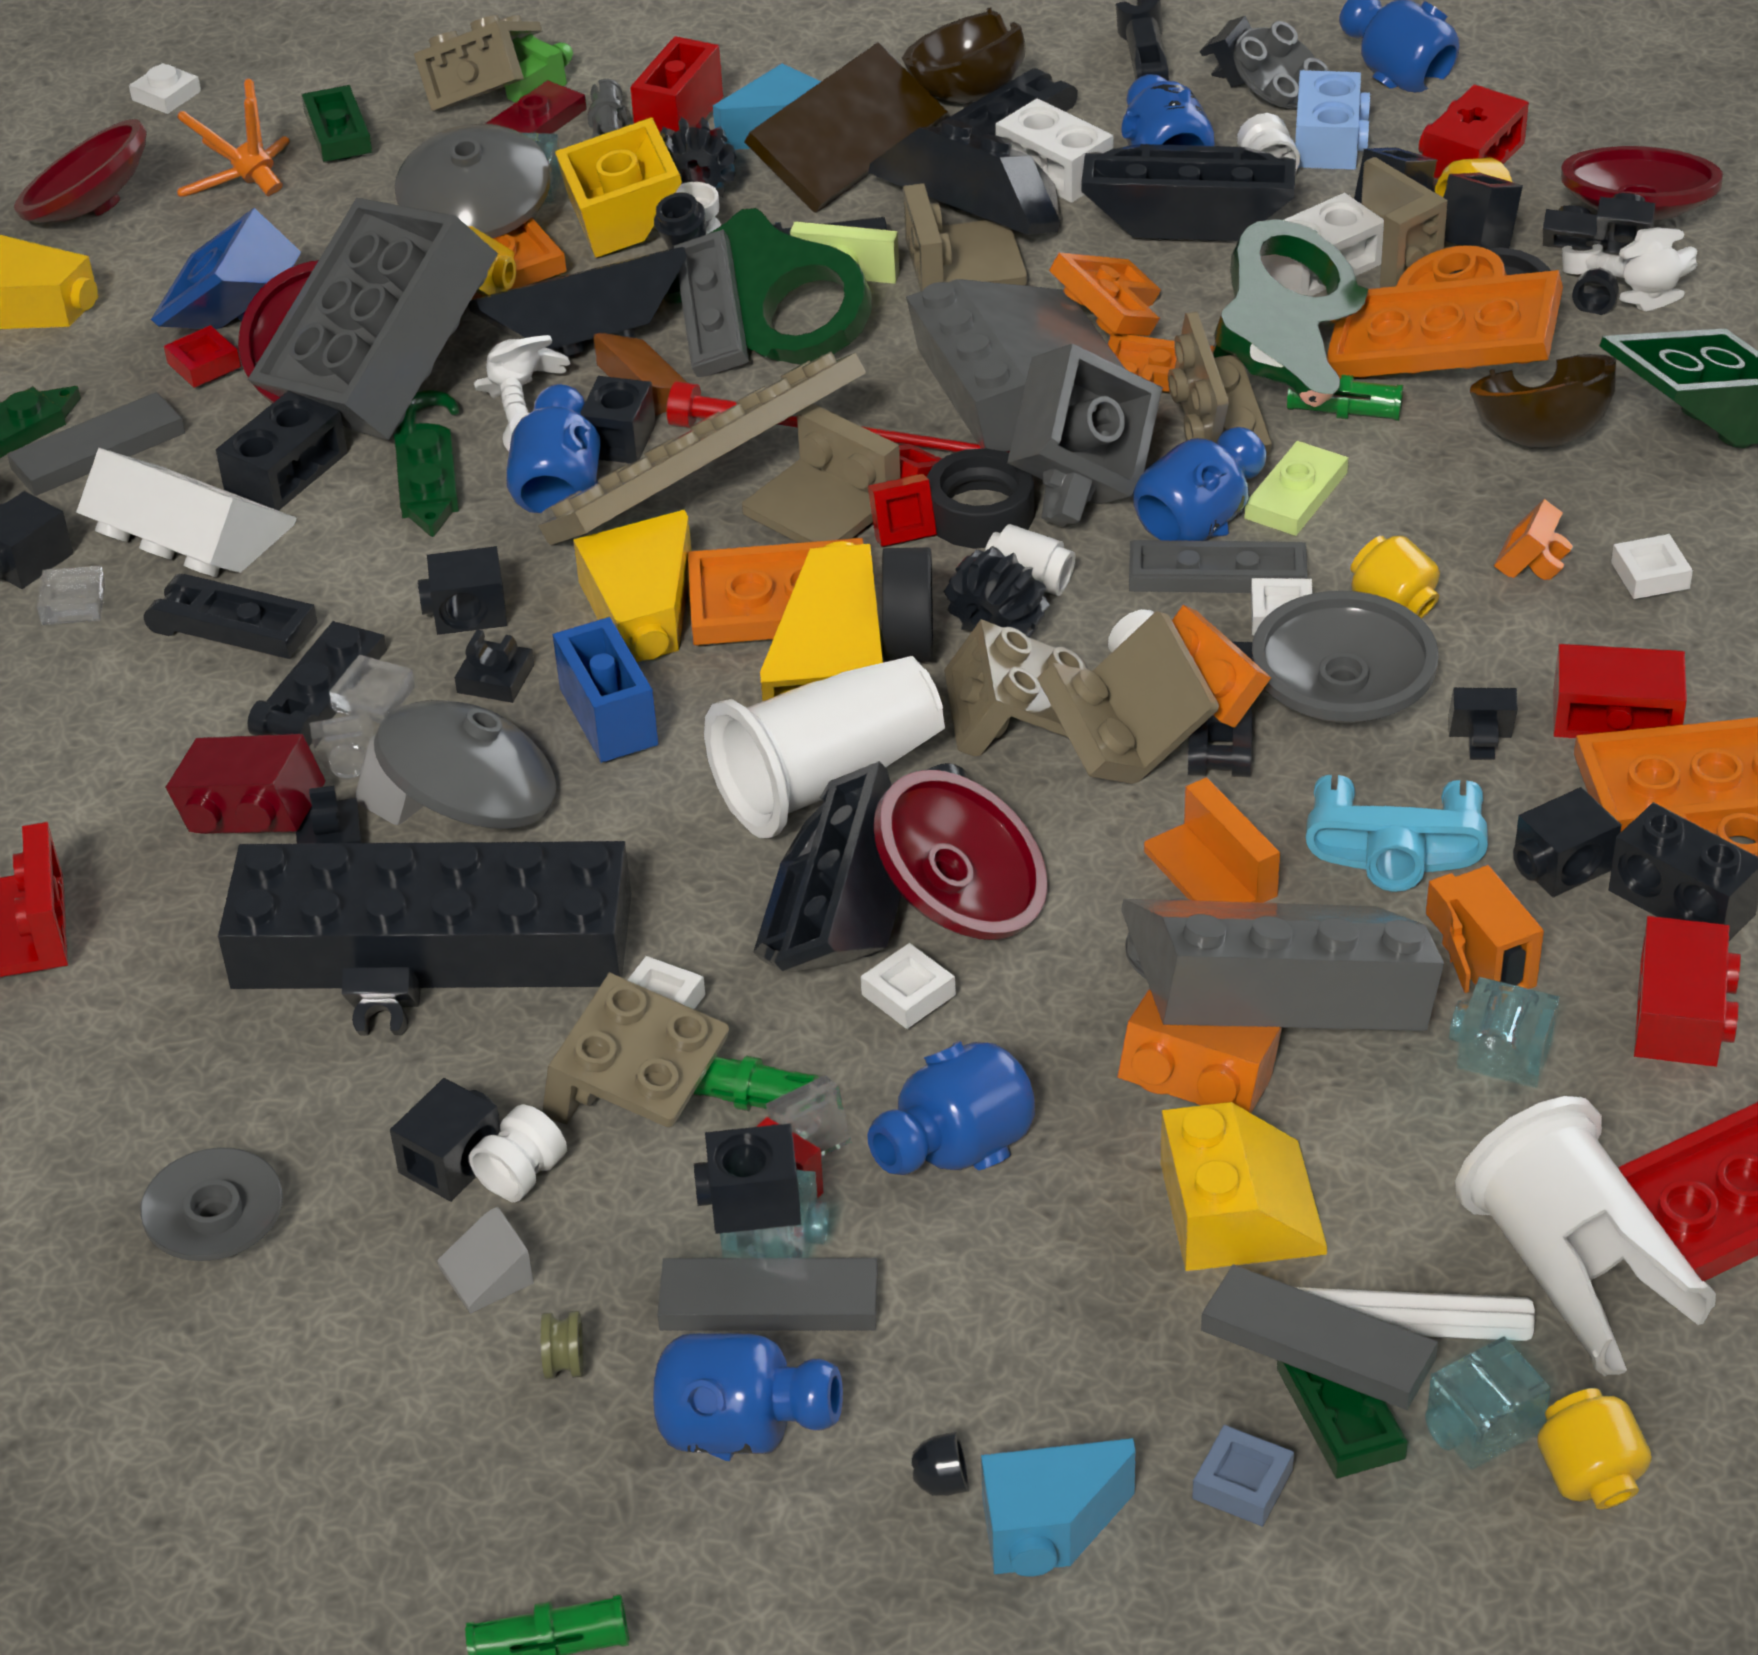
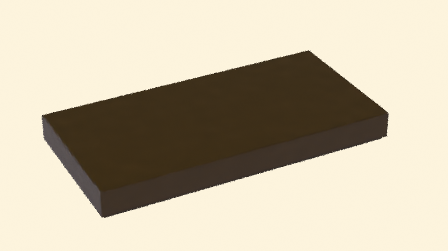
M877 42L751 130L744 143L814 213H817L868 176L869 165L872 161L918 128L935 127L942 122L948 111Z

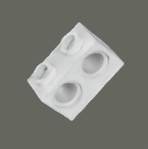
M1038 98L996 123V135L1012 140V149L1031 155L1055 183L1057 196L1071 203L1084 195L1081 192V181L1085 153L1100 152L1103 154L1113 149L1112 134Z
M1346 193L1284 219V221L1302 224L1318 231L1317 234L1339 249L1353 267L1355 276L1381 265L1384 219ZM1274 254L1261 256L1262 264L1266 270L1284 287L1306 296H1313L1326 290L1320 278L1304 264L1289 257Z

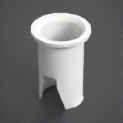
M913 656L845 671L821 681L808 683L747 708L733 699L723 700L712 704L705 716L704 739L708 762L717 787L729 810L759 839L772 838L779 835L787 824L788 813L820 801L819 797L829 781L878 761L887 767L944 730L943 705L929 673Z
M1562 1096L1537 1103L1507 1119L1485 1136L1465 1159L1455 1180L1456 1197L1461 1205L1472 1214L1491 1215L1592 1357V1365L1595 1370L1603 1376L1620 1375L1626 1372L1627 1369L1602 1304L1594 1292L1591 1280L1603 1275L1625 1259L1642 1282L1697 1325L1703 1324L1711 1309L1715 1307L1716 1293L1706 1282L1699 1278L1598 1142L1602 1133V1116L1586 1098Z

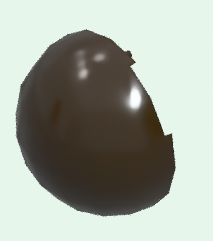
M990 7L987 8V12L961 18L922 36L907 48L902 56V60L907 71L936 99L966 104L975 102L1012 81L1025 57V39L1021 25L1012 22L1010 23L1011 30L1008 31L1001 14L992 11Z
M1580 354L1557 359L1556 369L1551 379L1537 387H1528L1519 383L1514 377L1512 370L1495 373V369H1490V375L1481 378L1471 385L1470 394L1480 418L1500 437L1526 447L1561 446L1584 436L1604 417L1615 393L1616 359L1605 354Z

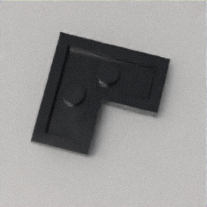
M1618 193L1613 198L1600 196L1597 215L1591 214L1586 208L1574 205L1561 206L1559 210L1546 209L1543 224V246L1556 248L1572 246L1573 250L1587 251L1591 250L1594 244H1600L1603 246V253L1619 255L1623 247L1635 240L1638 230L1654 228L1655 203L1646 202L1645 198L1636 194Z

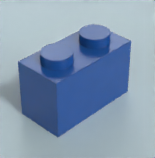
M607 617L552 634L560 690L599 761L602 763L659 745L653 690L612 619Z

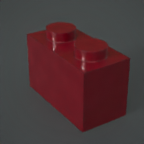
M303 734L202 737L194 740L165 788L189 832L200 834L298 831L312 806L309 789L323 787L326 780Z

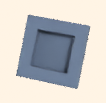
M1223 1425L1193 1480L1192 1499L1263 1527L1293 1471L1294 1452Z

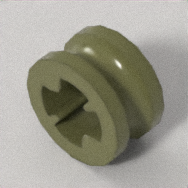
M570 1311L568 1318L564 1320L556 1319L552 1312L542 1313L541 1358L545 1379H554L556 1373L560 1370L569 1371L573 1378L583 1376L584 1341L580 1311Z

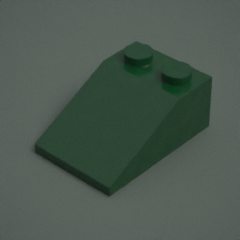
M1723 328L1602 336L1599 344L1600 348L1679 404L1684 414L1703 421L1717 431L1718 438L1721 441L1737 448H1749L1751 444H1758V351L1729 330Z

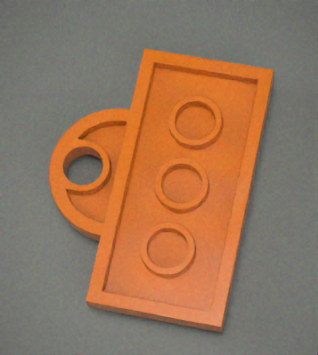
M1455 246L1435 251L1408 267L1400 277L1397 286L1368 289L1365 304L1357 313L1335 323L1326 358L1330 366L1338 374L1339 379H1341L1342 374L1365 378L1375 375L1415 374L1431 370L1470 369L1478 366L1510 363L1526 364L1533 361L1549 360L1563 291L1559 270L1506 275L1501 258L1494 252L1478 246ZM1462 270L1458 273L1450 274L1454 271Z
M1758 717L1576 736L1574 756L1588 794L1622 824L1621 832L1654 802L1758 857ZM1744 836L1754 840L1756 843L1741 844L1734 842L1729 837Z

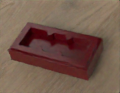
M547 80L485 124L513 129L528 136L538 145L587 110L585 94Z

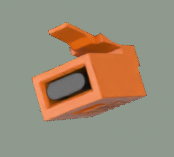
M1489 865L1456 877L1453 873H1449L1429 881L1426 915L1443 934L1442 944L1450 954V963L1453 962L1464 993L1469 992L1471 979L1491 1004L1537 986L1544 930Z

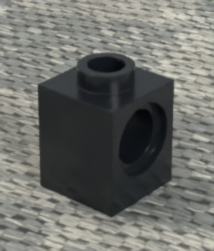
M606 376L597 377L580 414L592 423L600 436L599 460L632 464L641 458L656 425L652 382Z
M497 546L427 555L429 579L418 580L422 615L434 614L437 635L508 626Z
M1580 787L1518 815L1513 860L1519 872L1526 879L1535 880L1554 898L1611 871L1616 836L1621 833L1622 824Z
M445 1077L389 1129L398 1173L449 1202L476 1178L469 1161V1154L472 1149L486 1136H498L501 1132L497 1106L485 1094L477 1090L469 1091Z
M791 1123L705 1132L708 1162L693 1163L697 1205H712L715 1234L801 1225L798 1178Z

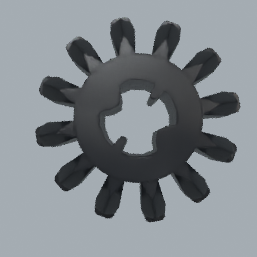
M681 117L678 122L679 130L676 132L663 126L660 135L680 174L681 184L688 182L706 183L716 188L718 195L723 198L725 192L724 182L734 181L736 175L735 167L732 164L735 162L736 152L734 146L731 143H727L726 132L722 127L710 130L709 123L704 117L698 121L695 127H689L687 120ZM697 160V163L689 164V161Z
M994 546L985 552L976 549L970 556H966L955 568L956 572L951 576L949 584L943 591L950 601L947 609L948 612L961 620V630H970L971 632L982 619L1003 628H1015L1030 638L1044 619L1045 612L1050 606L1046 597L1043 596L1047 587L1043 582L1034 579L1032 576L1033 567H1024L1020 564L1014 552L1005 557Z

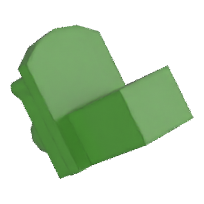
M531 33L522 39L516 37L512 40L524 79L505 86L507 99L517 102L522 96L527 95L547 80L562 86L567 84L564 67L570 63L573 57V50L570 45L559 42L551 46L535 38Z

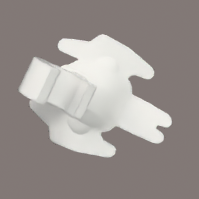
M1658 227L1638 230L1635 240L1623 247L1619 255L1603 253V246L1600 244H1594L1592 249L1587 251L1572 250V246H1564L1562 248L1563 272L1569 274H1583L1592 268L1600 267L1609 270L1615 277L1625 278L1627 284L1633 288V290L1622 292L1620 300L1636 304L1639 310L1650 311L1667 306L1683 298L1684 291L1673 288L1680 277L1687 275L1697 267V250L1691 246L1678 251L1672 248L1674 241L1684 238V233L1681 230Z
M550 335L524 339H508L496 344L487 357L486 371L488 377L478 379L474 383L476 391L489 392L492 398L501 395L505 415L508 420L502 440L508 451L514 428L520 419L529 413L525 404L522 385L532 381L531 375L534 371L564 373L566 372L565 366L570 364L567 356L545 348L552 343Z

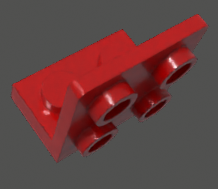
M48 822L22 826L23 852L13 854L14 875L0 878V977L68 966L64 881Z

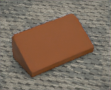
M606 333L594 334L597 365L609 377L652 382L655 416L667 412L668 396L675 381H686L643 339Z

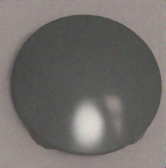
M1274 22L1270 28L1250 29L1239 37L1234 47L1235 65L1244 82L1261 98L1283 108L1297 109L1300 70L1329 71L1326 64L1315 58L1311 51L1298 40L1296 30L1285 22Z

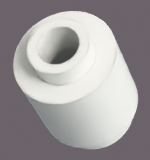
M1009 524L1003 529L1002 533L994 532L987 543L985 551L994 546L1005 557L1014 552L1020 564L1024 567H1033L1032 576L1034 579L1043 582L1047 587L1043 596L1046 592L1060 596L1071 579L1075 565V552L1065 549L1062 541Z

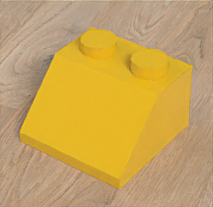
M653 118L555 151L569 200L595 258L645 241L654 227V217L658 203L666 196L676 193L682 183L680 174Z
M1232 1102L1162 1110L1160 1164L1185 1271L1226 1267L1233 1264L1243 1265L1327 1255L1326 1241L1298 1140Z

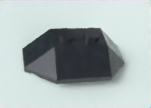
M942 120L940 127H920L869 165L868 173L902 187L924 183L928 197L1021 233L1030 235L1059 231L1060 215L1055 183L1031 155L1012 149L1013 141L1005 137L984 134L980 137L971 134L973 127L967 123L956 120Z
M1137 144L1114 148L1103 154L1100 152L1085 153L1081 192L1133 238L1238 241L1248 226L1257 221L1267 220L1294 199L1296 159L1288 157L1277 158L1271 153L1247 147Z
M684 247L671 248L472 299L468 305L472 313L515 339L550 335L552 343L545 348L568 356L585 351L583 341L594 338L596 333L636 338L634 327L650 323L687 256Z
M880 761L829 781L819 797L824 803L804 822L783 857L753 951L761 961L781 971L835 967L860 957L873 956L882 949L887 948L901 893L894 886L883 866L874 835V817L877 805L881 797L892 786L888 770Z

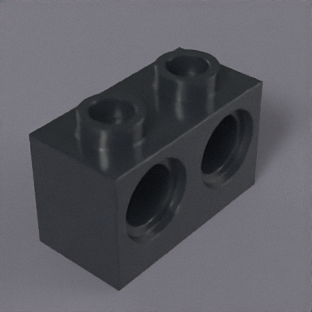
M289 390L215 449L225 491L278 511L348 453L340 411Z
M1653 802L1616 836L1608 891L1656 917L1730 925V941L1756 915L1758 906V857Z

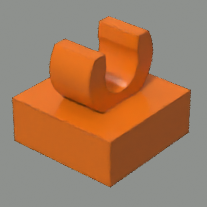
M1543 499L1510 531L1494 567L1506 576L1515 578L1529 565L1539 578L1551 580L1563 569L1564 564L1560 560L1573 547L1564 536L1554 532L1563 512L1546 499Z

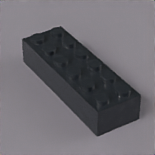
M625 841L239 844L218 933L230 989H341L343 968L409 967L421 982L420 988L600 987L609 973L621 978L623 975L632 895Z

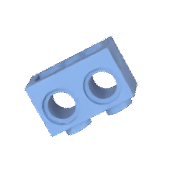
M1300 70L1295 145L1300 154L1298 168L1356 169L1357 151L1368 149L1370 93L1360 92L1361 72Z

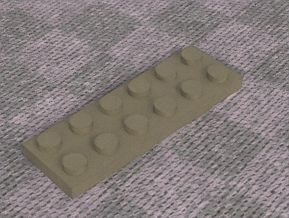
M829 352L812 362L809 360L781 375V380L767 387L763 386L736 401L737 405L722 413L719 411L690 427L691 431L676 439L671 438L644 453L645 457L630 465L625 464L597 480L598 484L582 492L581 490L553 504L550 508L555 516L538 526L550 545L585 534L862 376L866 371L856 353L836 360L833 353Z

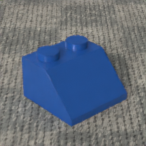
M253 208L189 256L151 320L158 327L203 329L210 325L214 329H220L236 317L242 322L244 313L257 292L277 274L293 267L301 251L259 211Z

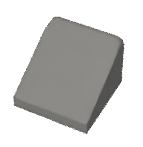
M374 735L369 740L355 798H357L359 805L390 823L399 825L424 805L404 793L385 774L375 755Z
M498 1207L485 1213L437 1260L438 1267L470 1314L534 1284L528 1250Z

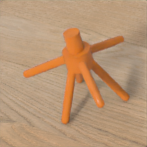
M246 79L244 81L247 142L240 145L237 149L185 111L178 113V119L203 137L202 142L204 145L230 160L233 165L231 169L180 187L177 190L178 196L184 197L201 192L238 177H242L246 183L256 182L267 197L280 191L283 184L271 170L274 164L272 158L281 152L289 144L290 140L288 137L283 136L264 150L253 80Z

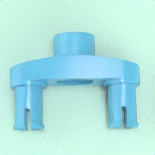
M1332 775L1320 777L1315 783L1314 809L1308 815L1306 822L1305 838L1308 848L1321 860L1343 866L1366 869L1367 876L1372 883L1383 890L1392 892L1406 891L1416 886L1422 880L1424 872L1469 867L1480 861L1486 853L1488 847L1487 822L1482 817L1483 792L1480 786L1473 781L1466 780L1465 796L1460 795V780L1449 782L1443 788L1441 794L1443 810L1395 806H1353L1355 788L1349 778L1338 775L1337 790H1331Z

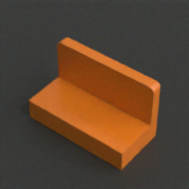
M1207 777L1185 786L1184 824L1144 842V852L1187 899L1193 901L1264 903L1278 896L1280 852Z

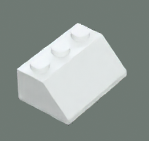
M99 447L76 511L79 514L97 520L98 523L95 531L124 542H128L130 535L133 534L142 538L139 546L140 549L171 560L175 551L187 556L183 566L213 577H217L220 568L241 573L293 527L297 519L294 516L168 468Z

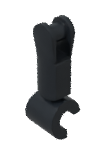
M1136 0L1137 5H1131L1126 1L1116 3L1118 34L1121 38L1128 41L1135 80L1141 76L1151 74L1159 75L1169 81L1167 60L1161 39L1163 31L1161 0Z

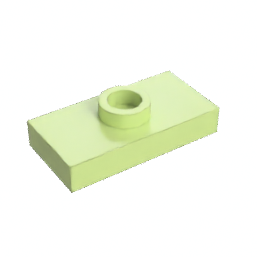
M794 221L790 231L791 236L830 245L849 254L859 264L866 281L896 284L900 273L898 231Z
M1296 441L1250 496L1245 506L1244 519L1297 536L1347 474L1348 457Z

